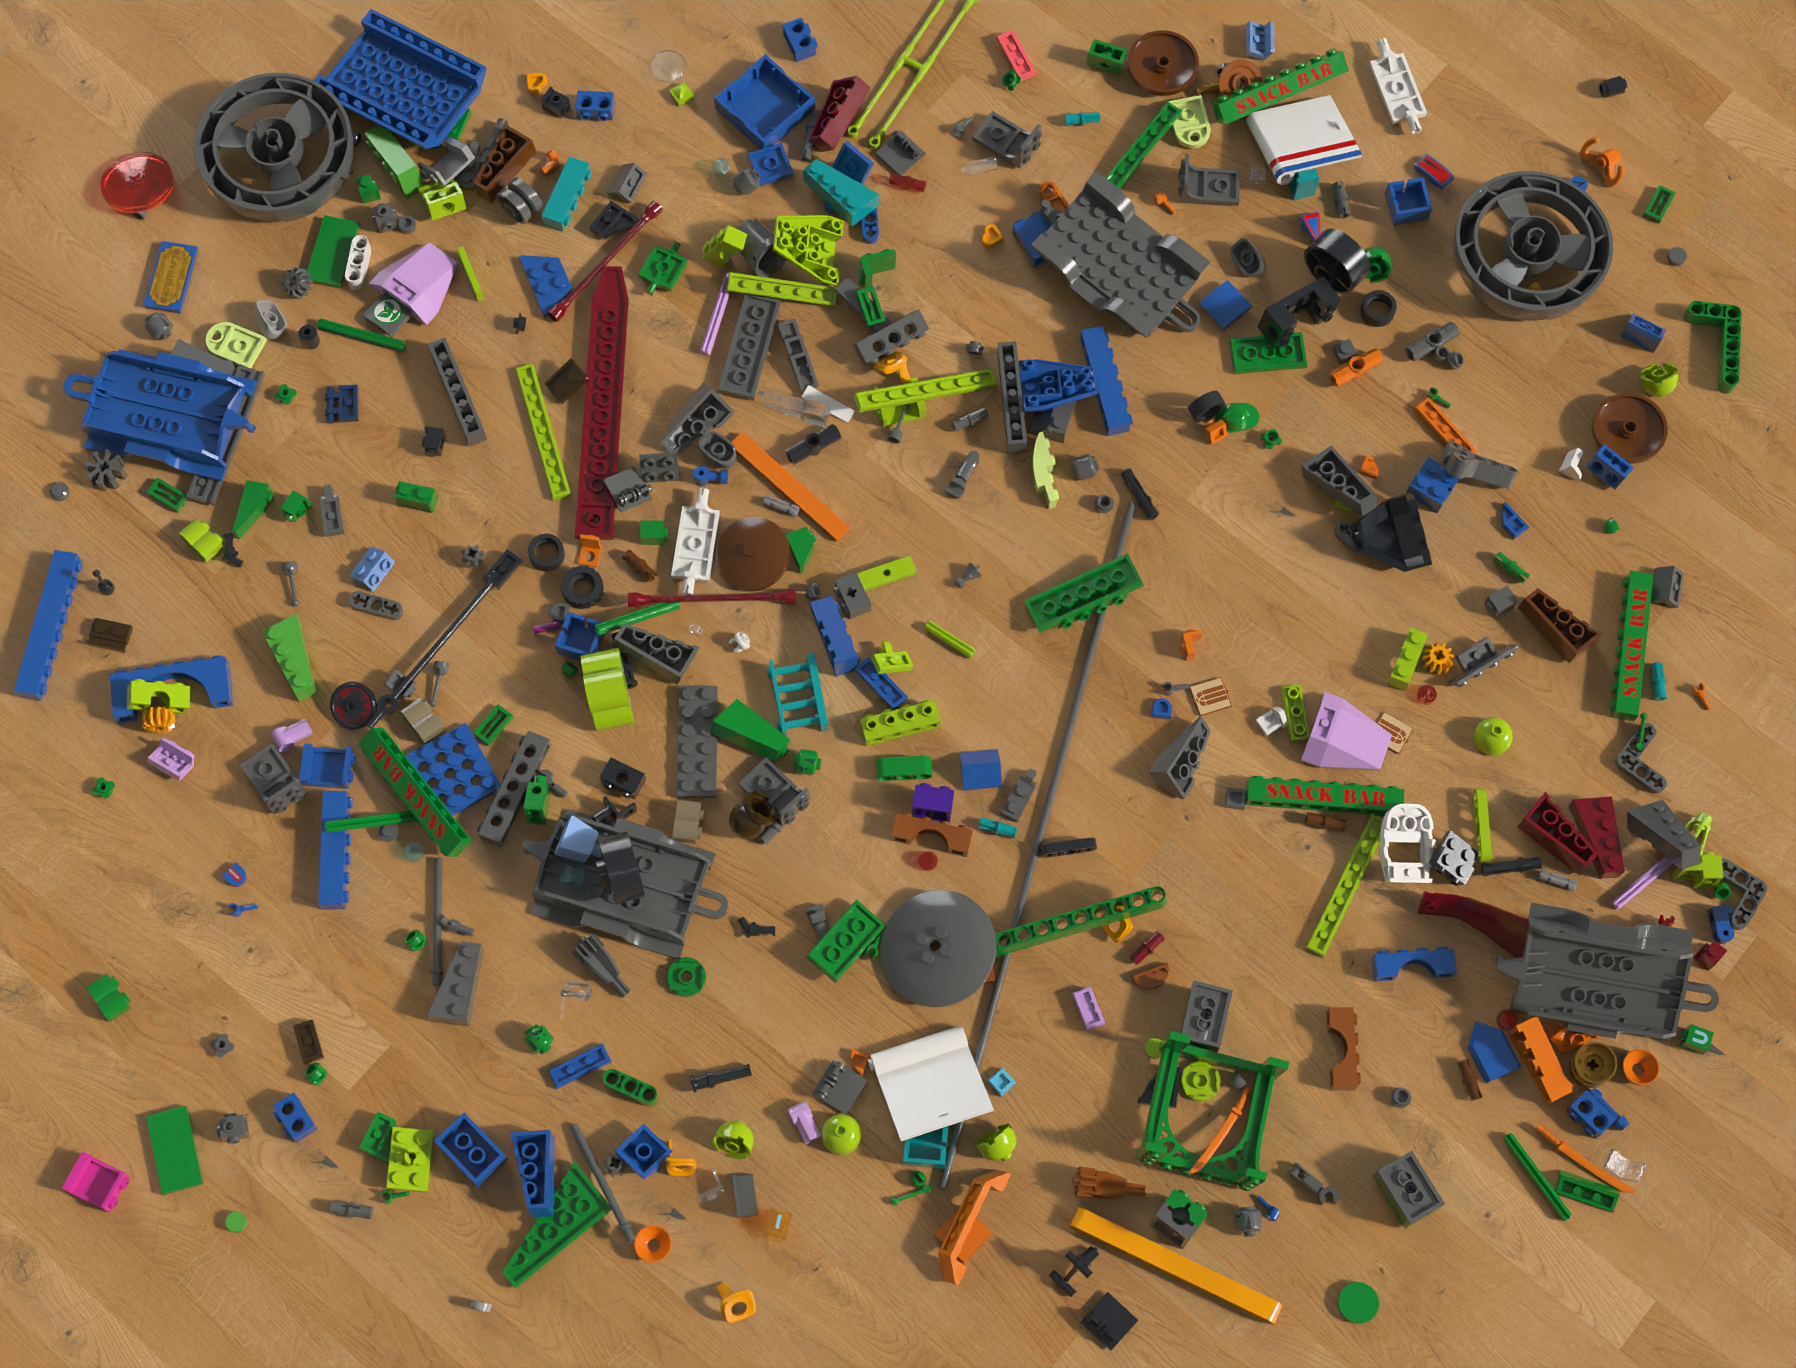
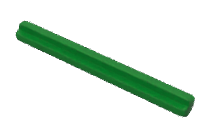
M322 318L317 322L318 329L398 351H403L405 348V341Z
M680 602L660 603L596 624L594 631L600 636L621 629L623 624L633 625L678 610L681 607Z
M404 811L326 821L324 827L328 833L417 821V818L411 812Z
M1512 1133L1506 1135L1503 1138L1504 1142L1562 1221L1568 1220L1572 1214L1515 1136Z

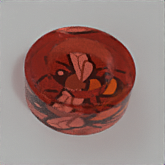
M1430 685L1421 686L1417 692V699L1423 705L1432 704L1437 697L1435 688Z

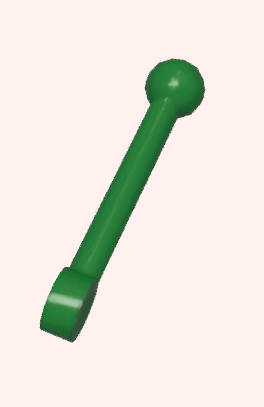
M1641 713L1640 715L1642 720L1639 741L1635 746L1638 751L1644 748L1642 741L1645 720L1648 718L1647 713Z
M924 1185L920 1190L899 1198L894 1197L891 1199V1204L897 1205L900 1201L923 1192L929 1193L931 1187Z

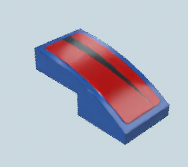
M1427 154L1414 164L1416 171L1427 176L1431 184L1442 190L1455 179L1454 175L1446 167Z

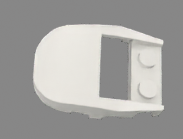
M1399 804L1392 807L1383 818L1380 832L1379 856L1385 883H1432V879H1429L1430 867L1433 866L1429 864V861L1433 856V848H1436V840L1432 837L1431 830L1434 829L1432 817L1429 811L1422 805ZM1389 842L1420 843L1421 863L1391 862L1387 849Z

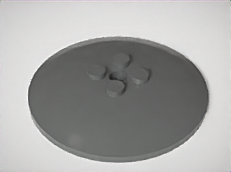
M948 890L924 892L903 903L887 922L880 943L882 969L891 986L910 1002L925 1007L954 1005L973 995L988 978L996 957V935L988 915L971 898ZM936 941L940 942L941 946L939 950L932 951V943Z

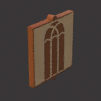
M1221 677L1190 687L1194 699L1193 704H1196L1200 716L1232 707L1228 696L1229 691L1226 690Z
M1383 712L1377 724L1392 734L1388 749L1399 754L1404 744L1408 743V737L1413 727Z

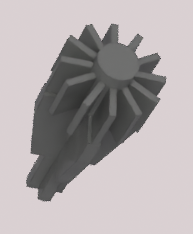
M594 933L588 938L584 936L576 943L578 947L572 951V954L582 965L584 964L605 984L608 985L610 983L622 998L631 991L619 977L620 971L610 954L605 950L604 944Z

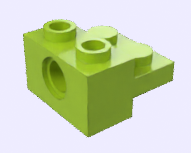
M454 179L445 186L439 183H431L418 188L432 221L466 209L463 193Z
M1713 852L1703 853L1700 856V864L1686 869L1677 867L1672 872L1673 880L1692 881L1693 888H1713L1723 879L1721 855H1715Z

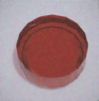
M1502 1010L1496 1017L1498 1027L1502 1030H1511L1517 1023L1516 1014L1511 1010Z

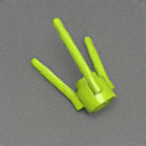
M1699 812L1696 817H1692L1685 825L1687 830L1693 825V828L1696 830L1693 836L1694 839L1700 833H1703L1700 844V856L1703 853L1712 822L1711 816L1704 812Z

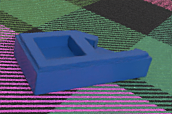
M1504 502L1502 505L1501 527L1513 539H1516L1529 526L1507 502Z

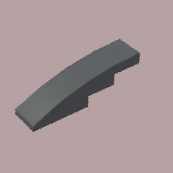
M847 277L835 288V293L848 303V307L861 318V322L866 326L856 296V291L861 289ZM862 294V297H863L865 306H866V308H867V311H868L870 320L872 321L871 316H870V313H869V310H868V307H867V304H866V301H865V298H864V295ZM870 299L876 319H879L874 303ZM883 313L885 318L884 323L871 325L867 328H869L874 333L884 328L885 326L891 324L892 322ZM891 333L888 336L889 342L895 338Z
M796 318L778 323V328L800 391H805L808 385L813 388L819 387Z

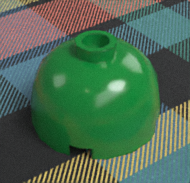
M1380 247L1364 249L1370 262V272L1365 278L1371 279L1370 283L1386 280L1392 270L1390 255Z

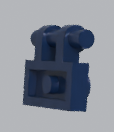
M339 385V392H334L333 387H327V393L325 394V401L327 402L325 416L327 417V423H334L335 416H339L340 422L359 421L358 385ZM335 401H339L338 408H334Z

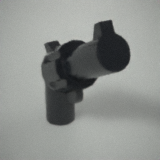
M223 534L226 547H224L222 561L227 560L241 568L244 561L236 557L238 556V551H235V547H233V534Z
M741 917L738 920L742 929L747 933V938L759 936L760 934H772L773 937L775 936V926H759L755 922H751L749 925L745 917Z

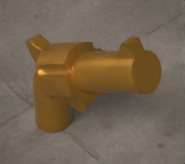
M1212 81L1209 85L1196 87L1197 96L1208 92L1211 94L1220 92L1218 90L1219 83Z

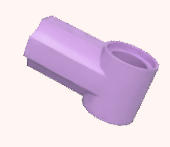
M306 719L289 727H279L271 733V737L279 752H285L294 747L296 742L313 735Z
M806 1101L787 1109L794 1126H797L805 1144L812 1143L821 1137Z

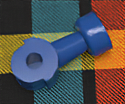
M705 466L697 467L693 470L694 481L701 486H705L708 481L720 480V484H728V469H721L720 473L710 472Z

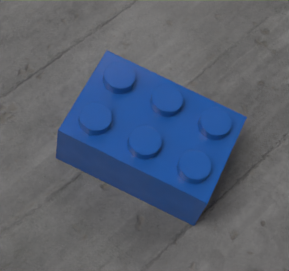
M465 1112L434 1140L478 1188L508 1160L506 1155Z

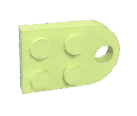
M1202 96L1168 101L1182 110V114L1172 125L1178 143L1192 149L1203 146L1209 139L1211 128ZM1197 136L1199 141L1194 142L1190 137Z
M221 322L214 325L206 335V345L214 356L223 360H229L237 366L240 365L252 368L267 341L266 337L230 322ZM215 334L222 335L219 340L212 339Z

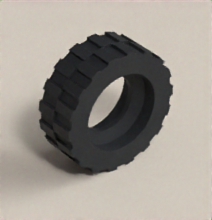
M578 565V567H572L571 570H568L565 576L563 575L561 590L567 603L574 608L589 609L597 605L598 601L600 602L601 596L604 593V585L599 572H596L594 568H590L587 565ZM587 579L592 584L590 593L584 596L577 595L573 590V585L577 580Z

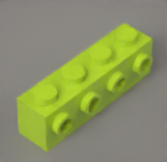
M923 700L917 705L911 706L908 704L901 706L898 710L888 709L881 714H868L863 719H860V727L866 746L939 728L941 724L935 700Z

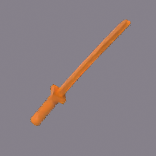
M1244 1087L1235 1106L1229 1110V1116L1209 1147L1189 1171L1190 1174L1201 1171L1226 1137L1236 1119L1242 1115L1241 1109L1252 1091L1250 1087Z
M1541 1124L1535 1128L1538 1133L1557 1147L1556 1151L1558 1153L1563 1152L1579 1165L1621 1192H1635L1633 1188L1606 1173L1566 1145L1568 1142L1565 1140L1561 1142Z

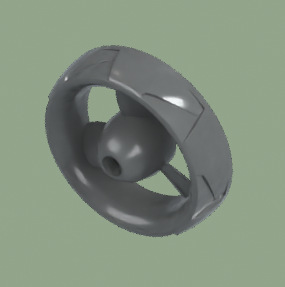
M289 73L256 75L241 80L225 89L206 108L198 123L194 140V153L198 169L212 193L224 205L239 215L263 221L288 222L314 213L325 205L337 193L343 182L347 180L354 152L351 125L346 111L339 100L328 89L314 80ZM272 104L293 105L285 119L274 116L263 118L254 123L249 131L233 126L241 117L257 108ZM327 125L329 129V147L325 159L315 173L302 182L297 170L304 151L302 139L314 135ZM221 148H246L253 165L270 176V191L251 189L232 179L221 165Z
M1519 171L1495 177L1478 187L1469 196L1460 211L1455 225L1453 255L1456 267L1465 285L1482 305L1499 315L1528 321L1547 319L1548 321L1562 317L1579 308L1598 289L1608 273L1612 262L1613 239L1609 223L1601 208L1581 188L1552 174ZM1525 202L1541 204L1556 210L1575 226L1579 234L1561 236L1558 228L1550 220L1541 216H1530ZM1499 207L1512 225L1503 242L1505 260L1490 268L1480 251L1478 229L1481 220L1489 212ZM1554 262L1571 270L1582 271L1573 281L1559 288L1529 290L1518 287L1524 276L1538 275L1550 268Z

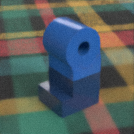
M1732 905L1716 906L1708 910L1713 939L1720 945L1727 944L1734 938V930L1730 926L1729 915L1733 913Z

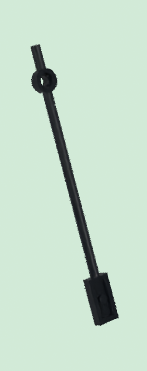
M508 549L484 575L483 578L487 583L396 690L391 695H383L379 698L377 702L378 711L367 722V727L371 729L384 715H392L396 712L398 707L396 700L493 587L500 590L523 563L522 559ZM391 704L390 708H385V705Z

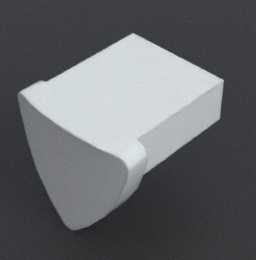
M1579 448L1569 451L1559 472L1575 480H1580L1582 473L1577 465L1584 451Z
M1273 707L1269 712L1256 719L1255 723L1267 737L1278 729L1285 728L1287 726V719L1282 708Z

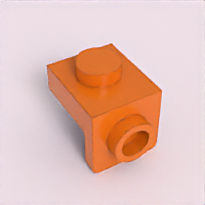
M1190 629L1182 634L1180 651L1182 655H1185L1186 661L1194 659L1195 649L1193 641L1201 639V630Z

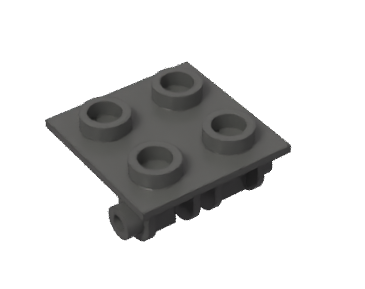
M895 130L892 134L894 137L875 153L901 176L924 157L926 153L901 130Z
M677 452L639 454L643 483L679 481Z
M635 466L603 479L621 513L652 499L650 492H652L651 485L643 483Z
M833 1060L812 1094L847 1115L867 1080L844 1067L845 1065L842 1062Z

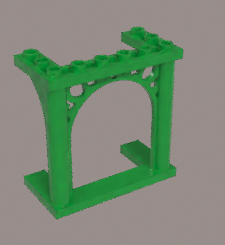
M1171 1031L1160 1042L1159 1050L1162 1051L1142 1146L1137 1151L1135 1159L1140 1160V1163L1152 1166L1153 1163L1160 1165V1168L1163 1170L1172 1171V1169L1180 1170L1179 1173L1182 1175L1191 1176L1192 1174L1189 1171L1196 1164V1158L1200 1159L1201 1157L1185 1149L1176 1140L1168 1120L1169 1103L1179 1056L1256 1075L1247 1126L1241 1141L1230 1152L1211 1157L1201 1171L1193 1173L1199 1175V1179L1211 1181V1179L1218 1180L1219 1184L1231 1186V1184L1238 1185V1188L1244 1191L1256 1188L1265 1182L1267 1172L1260 1171L1259 1159L1274 1080L1288 1070L1289 1061L1269 1057L1260 1064L1190 1046L1191 1036ZM1162 1131H1165L1168 1136L1159 1140L1160 1136H1163ZM1172 1142L1174 1149L1166 1154L1167 1146H1163V1144ZM1177 1151L1183 1153V1158H1180L1181 1156H1173ZM1237 1151H1242V1154L1240 1156L1242 1157V1161L1236 1155ZM1228 1157L1235 1160L1237 1164L1236 1171H1231L1227 1167L1226 1159ZM1215 1161L1220 1162V1163H1221V1166H1222V1169H1221V1167L1218 1166V1165L1215 1167V1166H1214V1162H1215Z

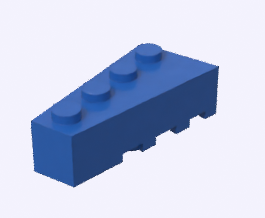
M832 596L811 602L810 609L835 676L854 671L857 663L860 661L857 652L853 648L852 638L846 631L845 620L839 614L840 607L838 602L834 601Z
M551 1130L510 1133L530 1214L532 1217L553 1216L555 1137Z

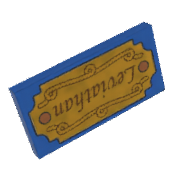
M161 241L144 302L145 308L181 314L198 253L197 246Z

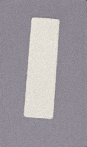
M809 385L802 395V398L845 422H849L855 412Z

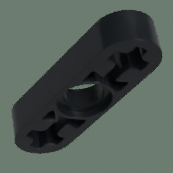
M1083 838L1040 846L1041 857L1043 858L1085 853L1097 849L1096 838Z

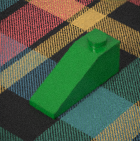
M246 480L232 530L236 539H240L266 511L269 502H272L273 491L269 484Z

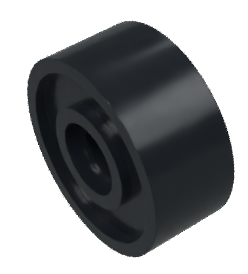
M1336 229L1324 230L1304 251V260L1311 274L1316 280L1324 276L1337 294H1349L1370 272V262L1364 250L1354 239Z
M627 831L598 839L603 859L596 861L602 886L610 885L616 905L645 897Z

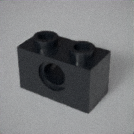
M610 757L600 775V780L605 788L609 790L615 789L625 798L629 799L632 797L636 799L646 781L645 773ZM620 777L627 778L624 783L617 782Z

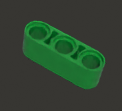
M930 756L884 757L875 760L876 779L878 781L932 778V759Z
M608 1069L604 1072L602 1078L607 1089L644 1106L651 1107L658 1102L657 1090L652 1085L616 1069ZM612 1075L618 1077L614 1084L607 1082V1079ZM628 1084L636 1085L635 1090L632 1092L625 1090ZM646 1092L654 1093V1097L651 1100L643 1098Z

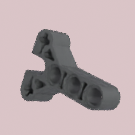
M1453 441L1447 442L1440 457L1442 463L1447 464L1445 467L1446 471L1453 477L1463 479V477L1476 478L1506 489L1511 488L1518 473V470L1512 466L1476 455Z

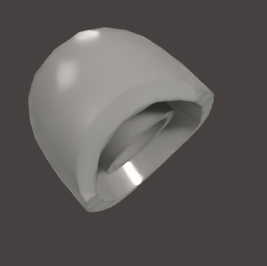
M258 300L253 307L257 325L267 339L279 338L287 326L284 315L271 300Z

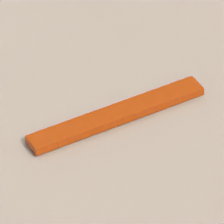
M741 432L732 441L736 448V453L792 503L798 506L801 511L836 542L850 530V527L744 432Z

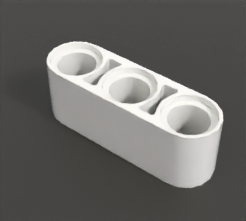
M363 235L353 238L347 262L345 278L349 288L352 290L363 288L369 265L371 247L367 237Z

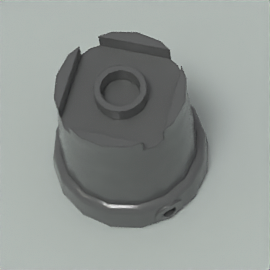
M748 219L737 228L747 234L744 248L740 254L750 264V269L756 276L769 277L785 264L787 259L773 251V231L757 219L754 222Z

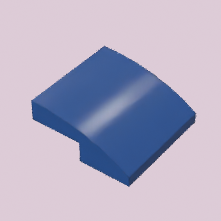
M1229 280L1212 291L1200 302V305L1224 330L1253 307Z

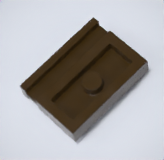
M570 358L544 384L557 400L563 404L589 378L575 361Z
M94 618L89 639L86 643L89 646L125 653L133 627L128 624Z

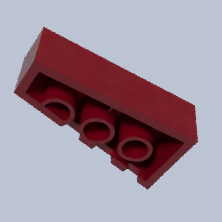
M857 75L834 80L808 140L822 152L835 150L871 87Z
M1545 792L1517 827L1569 868L1581 875L1598 853L1585 837L1575 830L1574 824L1563 816L1562 810L1557 804L1554 805L1549 799L1550 796Z
M1612 796L1573 799L1568 807L1574 815L1577 828L1580 829L1581 834L1598 853L1592 862L1599 878H1619L1625 872Z

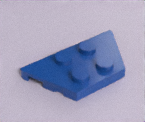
M521 255L519 256L521 264L545 318L548 316L547 312L553 305L560 303L563 298L572 292V287L559 258Z

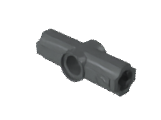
M1450 321L1437 330L1429 331L1425 337L1406 347L1405 351L1408 358L1415 362L1429 353H1434L1439 346H1443L1460 335L1458 326Z

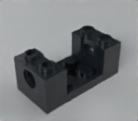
M1323 276L1267 307L1257 328L1274 349L1279 346L1284 347L1290 342V337L1295 332L1294 328L1298 323L1292 315L1300 314L1306 310L1317 325L1322 322L1327 323L1333 318V313L1338 308L1337 305L1341 298Z

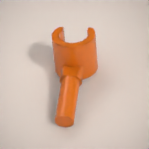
M1161 192L1155 195L1154 201L1157 205L1163 203L1172 215L1176 212L1167 201L1165 193Z
M1700 682V690H1697L1694 685L1692 693L1702 700L1708 710L1711 706L1704 694L1705 685Z

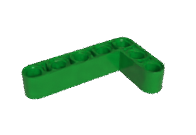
M1693 301L1684 312V319L1688 323L1720 327L1718 389L1722 393L1729 394L1738 384L1740 377L1741 309L1735 305Z

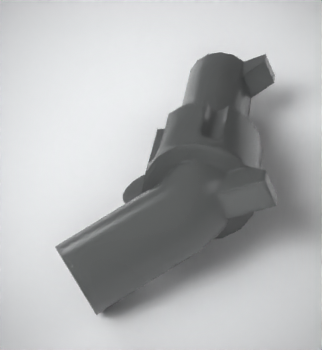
M442 914L437 917V921L448 927L450 931L455 933L458 931L471 937L474 934V929L460 924L461 922L457 920H449Z

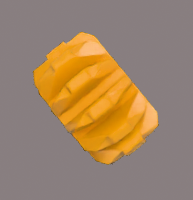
M1435 642L1434 646L1428 644L1427 649L1423 650L1422 654L1424 656L1421 658V662H1425L1424 669L1431 668L1430 673L1436 670L1438 675L1442 671L1448 672L1449 667L1453 665L1451 660L1454 659V655L1450 654L1452 649H1446L1445 643L1442 646H1439L1438 642Z
M159 706L145 709L141 717L142 727L145 731L158 734L172 731L175 723L174 712L171 709Z

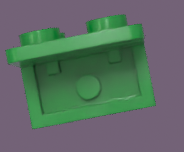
M885 249L874 254L867 253L860 257V267L858 268L860 287L864 289L872 287L873 274L895 269V249Z

